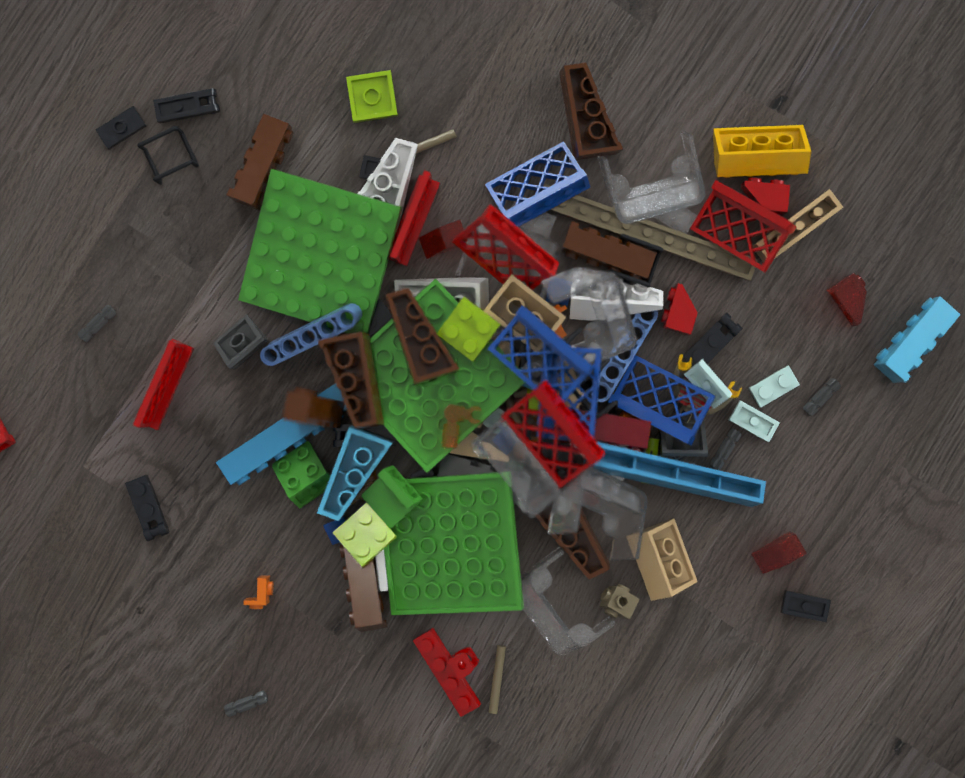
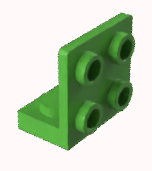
M306 441L272 464V468L288 498L299 508H302L323 494L331 476L324 468L309 441Z
M394 465L384 468L378 474L379 478L361 495L390 529L423 500Z

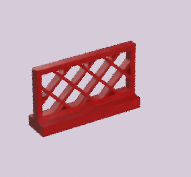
M424 170L423 175L419 174L391 248L389 260L406 267L409 264L440 186V182L432 179L430 172Z
M715 180L711 186L713 191L690 229L766 273L788 235L793 234L797 226ZM717 197L723 201L724 209L713 212L712 204ZM739 209L743 219L731 223L729 212ZM725 213L727 224L716 227L714 216ZM710 218L712 229L706 231L698 229L702 220ZM760 221L761 230L750 233L748 222ZM744 224L746 235L734 238L732 227ZM729 229L730 240L719 241L717 232ZM775 230L780 232L781 236L777 242L769 244L766 233ZM762 234L765 245L753 249L751 237ZM747 239L749 250L741 253L738 252L736 242ZM766 250L767 258L763 265L756 262L754 253Z
M491 204L478 219L457 235L452 242L503 285L513 275L520 281L526 282V286L533 290L545 280L550 281L554 278L559 265L556 259ZM478 226H484L489 233H478ZM464 238H473L475 246L467 245L462 240ZM479 239L490 240L491 247L479 246ZM495 240L501 241L507 248L495 247ZM480 252L492 253V260L484 259L481 257ZM496 254H507L508 261L497 260ZM512 255H518L524 260V263L512 262ZM497 267H508L509 274H502L498 271ZM513 268L525 269V275H514ZM529 269L536 270L540 276H529Z
M175 339L169 340L133 426L138 428L151 427L159 430L193 353V347Z
M546 380L501 415L560 488L588 467L600 461L605 454V451ZM533 396L540 402V411L528 409L529 399ZM514 411L524 413L523 423L515 422L510 414ZM528 414L540 415L539 426L527 424ZM544 416L553 418L555 429L543 427ZM527 429L539 431L538 442L531 441L527 437ZM543 432L555 434L554 444L542 442ZM559 435H565L570 439V447L558 445ZM542 447L554 449L553 460L544 458ZM558 450L570 452L569 462L557 461ZM574 453L582 454L587 462L583 465L573 463ZM557 466L568 467V476L563 480L556 472Z

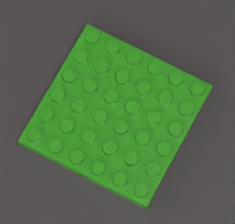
M271 169L238 300L308 322H312L347 304L353 303L361 308L362 317L358 323L351 329L344 331V333L364 332L369 334L402 207ZM345 312L346 317L349 320H353V316L349 312ZM326 321L327 327L334 329L333 324Z
M436 278L415 297L436 333L459 304ZM391 319L370 338L384 426L428 473L522 387L525 382L488 350L489 346L494 342L492 339L473 362L439 336L452 359L459 367V371L414 386L393 319ZM499 346L496 347L498 352L502 355L505 354Z
M510 471L405 478L423 500L399 523L391 528L397 538L384 548L391 615L523 610L524 604Z

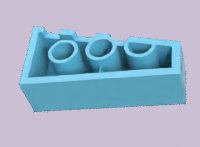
M939 296L933 299L930 297L921 306L923 310L919 315H913L906 323L908 327L903 332L899 331L891 339L893 344L888 349L884 348L876 356L877 361L874 366L893 383L906 382L911 377L908 372L918 368L923 362L920 358L922 354L926 355L936 346L935 338L944 336L961 315L942 297Z
M351 425L348 428L317 513L339 521L394 441L360 428H354Z

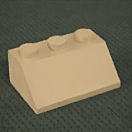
M513 275L508 278L483 310L504 328L517 315L516 312L521 306L529 309L554 332L566 318ZM520 321L513 327V335L516 337L526 336L525 326ZM529 330L530 336H535V334H533V333ZM539 338L530 339V348L535 352H539L543 347V341Z
M675 519L645 528L628 537L651 601L672 597L698 582Z

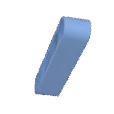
M347 304L273 340L261 350L260 358L268 366L276 365L319 344L317 340L332 338L351 329L360 321L362 310L356 304ZM345 312H349L353 316V320H349ZM326 321L333 324L334 330L327 327ZM307 331H311L315 339L310 338ZM289 340L295 343L296 348H293L289 344ZM270 349L276 352L277 357L271 354Z
M657 310L651 311L652 319L650 321L642 319L641 313L634 314L608 357L610 362L600 371L599 386H603L606 389V395L602 399L598 398V402H605L612 395L658 317ZM631 328L640 330L641 336L639 340H632L630 338L629 332ZM620 347H625L629 351V357L626 360L618 357L617 352ZM610 366L615 367L618 371L615 379H609L606 375V370Z

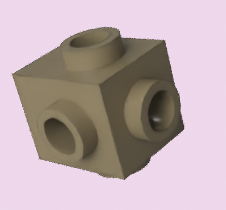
M618 584V586H608L602 592L600 597L602 601L599 606L604 608V613L612 618L630 619L639 602V598L630 594L629 588Z

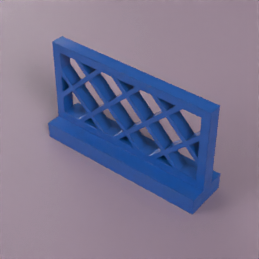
M564 141L485 184L500 212L517 227L590 188L586 173L581 169ZM561 151H564L566 154L563 161L553 160L554 155ZM539 163L546 164L543 172L534 171L535 165ZM551 165L561 166L558 175L548 173ZM566 167L577 171L570 176H563ZM525 174L524 183L514 181L515 176ZM531 176L541 177L539 185L528 184ZM546 178L556 180L555 184L550 187L543 186ZM500 184L507 185L504 194L494 192L493 188ZM511 186L521 188L519 196L508 195ZM526 189L536 191L535 195L530 198L523 197ZM506 200L516 201L515 206L508 210L504 209Z
M521 306L516 312L517 315L489 346L488 350L533 390L538 385L532 380V372L545 371V380L549 383L548 371L561 370L562 383L550 385L551 387L562 386L563 396L561 399L565 402L587 375L592 373L595 367L529 309ZM520 321L525 326L526 336L513 337V327ZM529 330H530L533 334H535V336H530ZM539 338L543 341V351L531 352L530 339ZM526 339L527 353L515 354L514 340ZM502 341H510L511 354L502 355L496 350V347ZM547 346L553 351H547ZM556 353L559 355L561 367L548 368L547 354ZM543 354L544 368L532 369L531 355ZM527 356L528 369L519 370L515 367V357ZM505 357H511V362ZM564 361L567 362L570 366H564ZM564 369H575L580 376L575 382L565 383ZM523 372H528V377Z
M547 346V351H553ZM572 347L578 353H581L580 355L583 357L587 354H596L595 363L593 364L595 367L594 376L592 374L589 375L593 380V387L585 392L579 385L578 389L583 395L574 403L569 397L567 399L571 405L569 409H575L581 417L579 421L581 423L585 421L589 426V433L594 438L602 350ZM556 353L547 354L548 368L561 367L559 355ZM564 369L567 376L575 382L576 380L568 372L569 369ZM559 370L548 371L549 384H558V379L561 377ZM542 371L541 383L545 381V371ZM559 386L552 387L556 393L559 390L561 398L563 396L562 389ZM587 398L591 403V410L583 415L576 406ZM538 415L537 426H539L540 415ZM544 416L543 427L554 429L555 421L553 418ZM543 432V439L554 440L555 434ZM559 435V440L570 441L567 436Z
M635 355L614 395L610 396L608 402L612 403L617 400L618 408L641 420L651 421L652 426L692 446L695 435L716 396ZM639 362L645 365L648 374L636 378L634 368ZM650 368L655 370L656 372L651 373ZM658 374L665 375L667 385L655 388L652 376ZM649 378L652 390L640 393L637 381ZM669 378L675 380L676 382L671 383ZM634 383L636 395L627 397L621 394L625 385ZM679 384L684 385L688 395L675 398L672 387ZM669 388L672 400L660 403L657 391ZM654 393L657 405L651 407L644 406L642 396ZM702 394L708 397L703 407L695 409L693 396ZM638 398L640 403L634 401L633 399ZM689 398L692 410L680 414L677 402ZM673 403L677 415L667 418L663 415L661 407ZM658 408L659 413L655 412L653 409ZM694 414L696 422L692 430L684 427L681 417ZM678 418L679 423H677V422H675V421H673V420Z

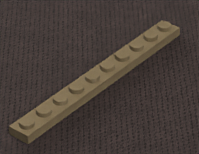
M578 195L550 209L552 212L617 235L625 234L660 246L665 252L746 281H751L756 268L714 243Z

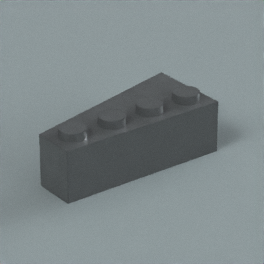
M448 454L441 460L437 475L447 476L510 471L513 504L519 505V503L525 504L532 478L529 474L503 469L502 467L453 454Z

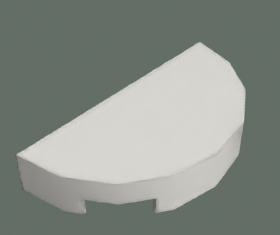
M383 549L375 556L378 588L380 591H388L385 552Z

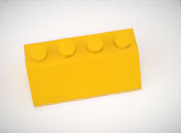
M804 125L713 128L714 165L717 177L808 174L811 149Z

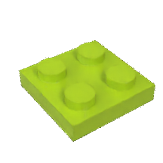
M391 70L346 77L353 123L398 116Z
M463 297L437 332V335L474 362L501 324L466 297Z
M367 502L332 532L362 567L368 564L397 538Z

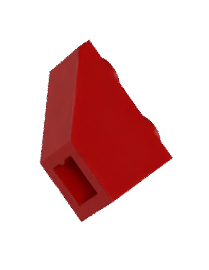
M748 178V181H744L741 184V189L749 199L776 214L784 215L788 212L790 185L784 184V181L770 180V183L761 182L762 179Z
M678 283L675 285V288H670L667 297L670 305L668 310L664 309L661 322H664L663 328L689 336L692 334L698 312L683 284Z

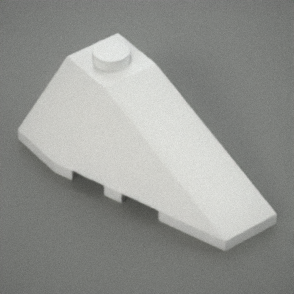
M395 138L374 172L370 174L367 182L357 194L401 206L402 215L418 144Z
M574 269L569 319L594 321L663 309L662 290L652 287L648 288L640 284L623 283L622 278L616 277L614 280L603 277V273L598 271Z
M435 278L394 280L395 291L409 288L415 298ZM436 278L458 303L463 297H466L482 310L488 305V278Z

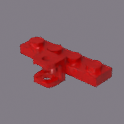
M434 628L416 637L413 640L414 644L460 717L478 708L481 702L465 679L479 663V659L472 648L465 647L451 656Z

